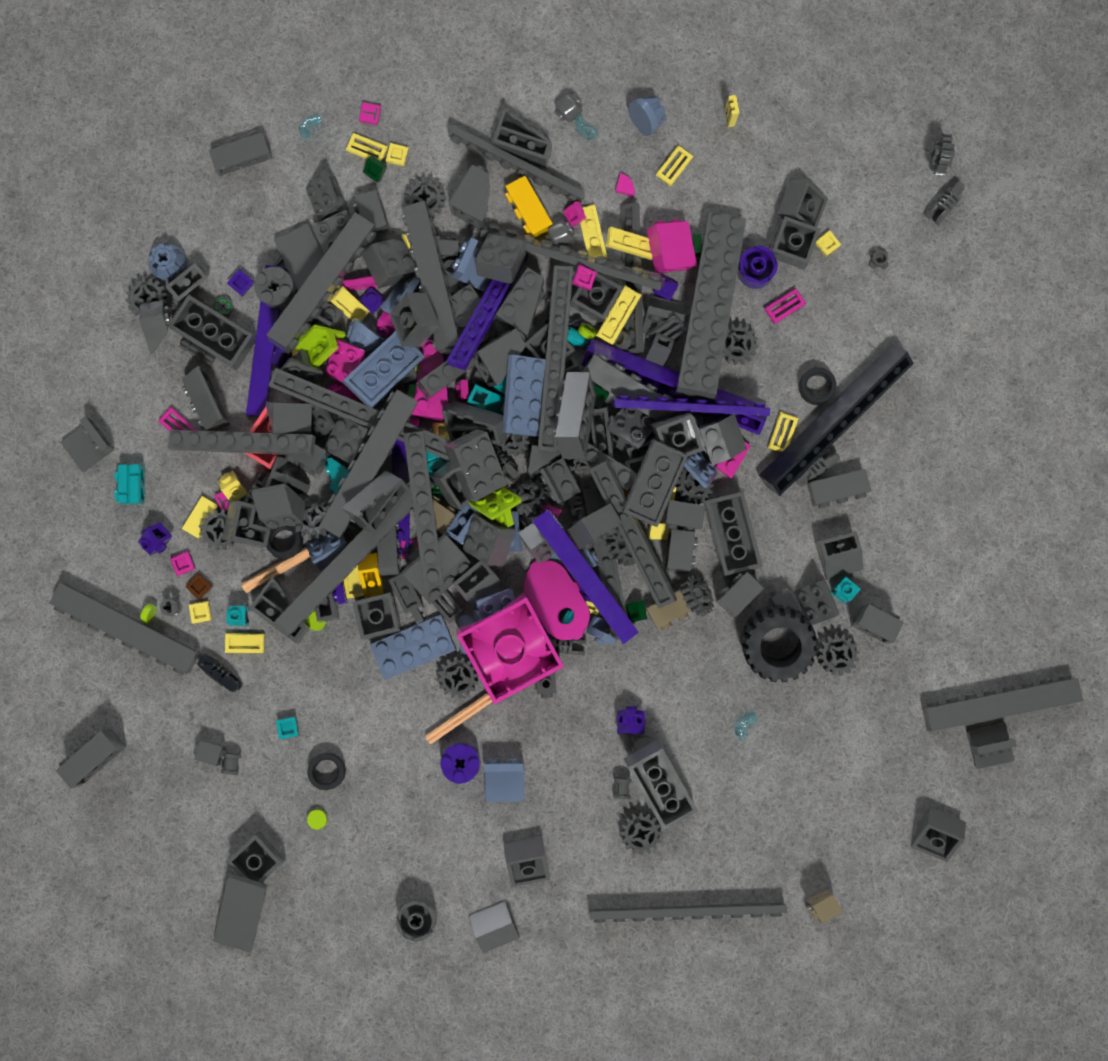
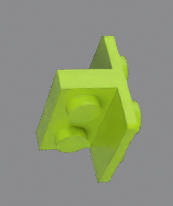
M313 325L299 339V344L295 349L307 351L310 365L318 368L338 349L336 339L342 340L346 337V334L336 329Z
M501 487L476 502L470 500L469 505L489 519H495L497 523H501L509 528L514 525L511 508L520 504L522 499L505 487Z

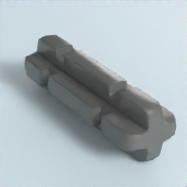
M183 339L179 345L181 349L186 352L188 351L189 354L197 359L203 360L209 366L215 361V357L209 353L207 354V352L186 339Z

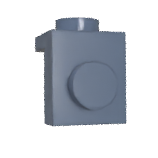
M594 616L586 633L595 637L594 641L603 646L605 643L613 646L616 640L604 632L608 623Z

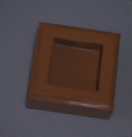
M200 573L185 586L198 600H201L213 588Z

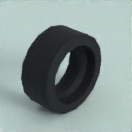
M822 367L808 370L799 382L801 397L812 405L826 403L832 398L837 389L834 375ZM822 376L827 380L829 389L824 396L814 397L808 392L807 381L811 377Z
M282 526L270 529L266 548L275 558L287 560L301 552L303 537L300 531H295V526ZM288 530L294 534L295 543L291 549L285 552L278 551L274 547L273 540L280 531Z
M326 752L317 755L311 760L307 775L314 787L319 790H331L342 783L345 778L346 768L339 756ZM323 760L333 761L338 768L336 779L330 783H323L316 777V767Z

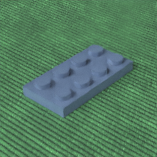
M395 331L343 380V384L372 409L425 356L416 347H402Z
M508 355L502 433L539 437L545 359Z
M442 615L370 644L384 680L456 651Z

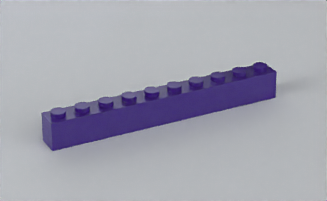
M591 340L582 366L587 365L594 353L597 355L602 353L609 358L608 362L613 365L616 363L620 364L625 368L624 372L629 375L634 373L642 378L641 382L645 385L650 383L658 388L657 392L664 395L666 393L674 401H676V398H686L688 402H696L695 398L675 395L679 376L678 372L597 340ZM717 388L714 401H707V403H715V400L727 401V404H734V401L746 402V405H754V402L719 388ZM702 412L717 419L729 415L725 413ZM735 414L740 428L760 435L767 416Z

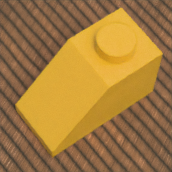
M368 554L358 565V573L365 599L384 594L383 580L378 566V554Z

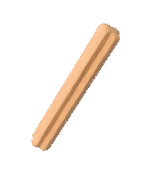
M307 547L301 549V552L294 557L281 560L242 582L243 590L248 593L266 583L272 577H276L310 558Z
M486 693L425 736L427 741L432 744L492 703L489 694Z

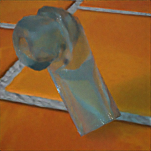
M320 115L303 120L298 128V133H300L302 138L310 136L309 130L311 127L322 124Z
M582 116L574 119L580 137L588 140L597 138V129L586 126Z
M755 713L738 720L735 728V734L738 739H745L748 727L758 722Z

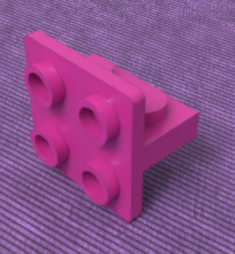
M336 339L338 349L329 356L326 376L343 382L365 360L363 358L365 351Z

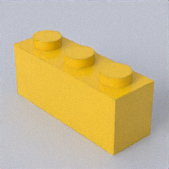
M526 176L506 185L505 198L509 204L513 203L515 216L518 220L522 219L525 224L522 227L526 235H532L537 238L548 232V227L553 225Z

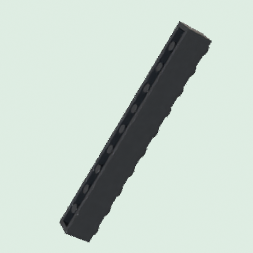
M891 344L758 475L765 486L781 496L914 364L908 351Z

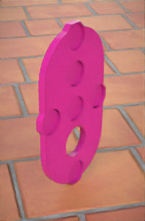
M535 561L530 565V569L526 573L523 582L524 593L535 614L551 636L559 640L580 639L588 627L590 610L580 593L579 585L573 582L566 569L554 561H545L538 564ZM564 608H570L574 613L573 621L569 624H562L558 618L560 611Z

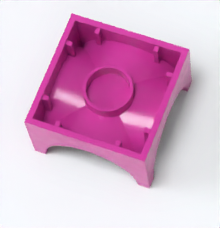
M524 593L490 616L456 629V635L494 705L564 667Z

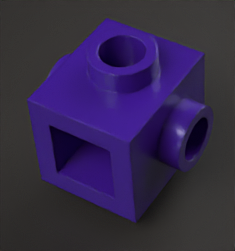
M159 522L145 528L141 532L142 536L138 542L151 556L165 551L172 535Z
M626 706V710H618L617 734L638 735L645 733V711L637 710V706Z

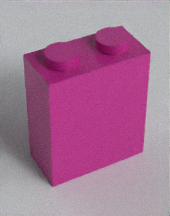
M680 219L671 220L669 223L657 221L653 223L652 227L647 229L655 273L686 271L697 266L688 221L681 222Z

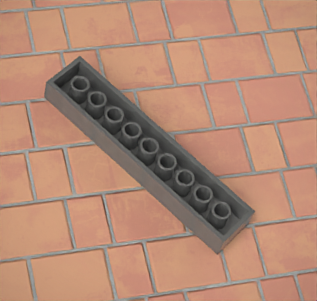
M709 211L675 395L705 399L711 402L715 399L747 218Z

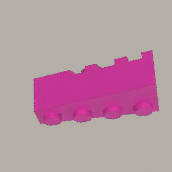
M427 340L421 349V353L425 357L419 363L417 383L445 362L444 355L434 349L431 340ZM416 385L414 400L418 401V404L412 415L420 419L445 422L442 409L449 404L448 386L427 400Z

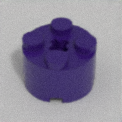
M754 246L746 250L739 261L738 279L745 286L753 289L763 288L768 285L778 268L774 253L764 246Z
M457 743L450 746L443 753L440 762L444 776L457 784L472 780L477 775L481 764L478 751L466 743ZM456 759H464L465 767H457L456 764L458 763V761Z

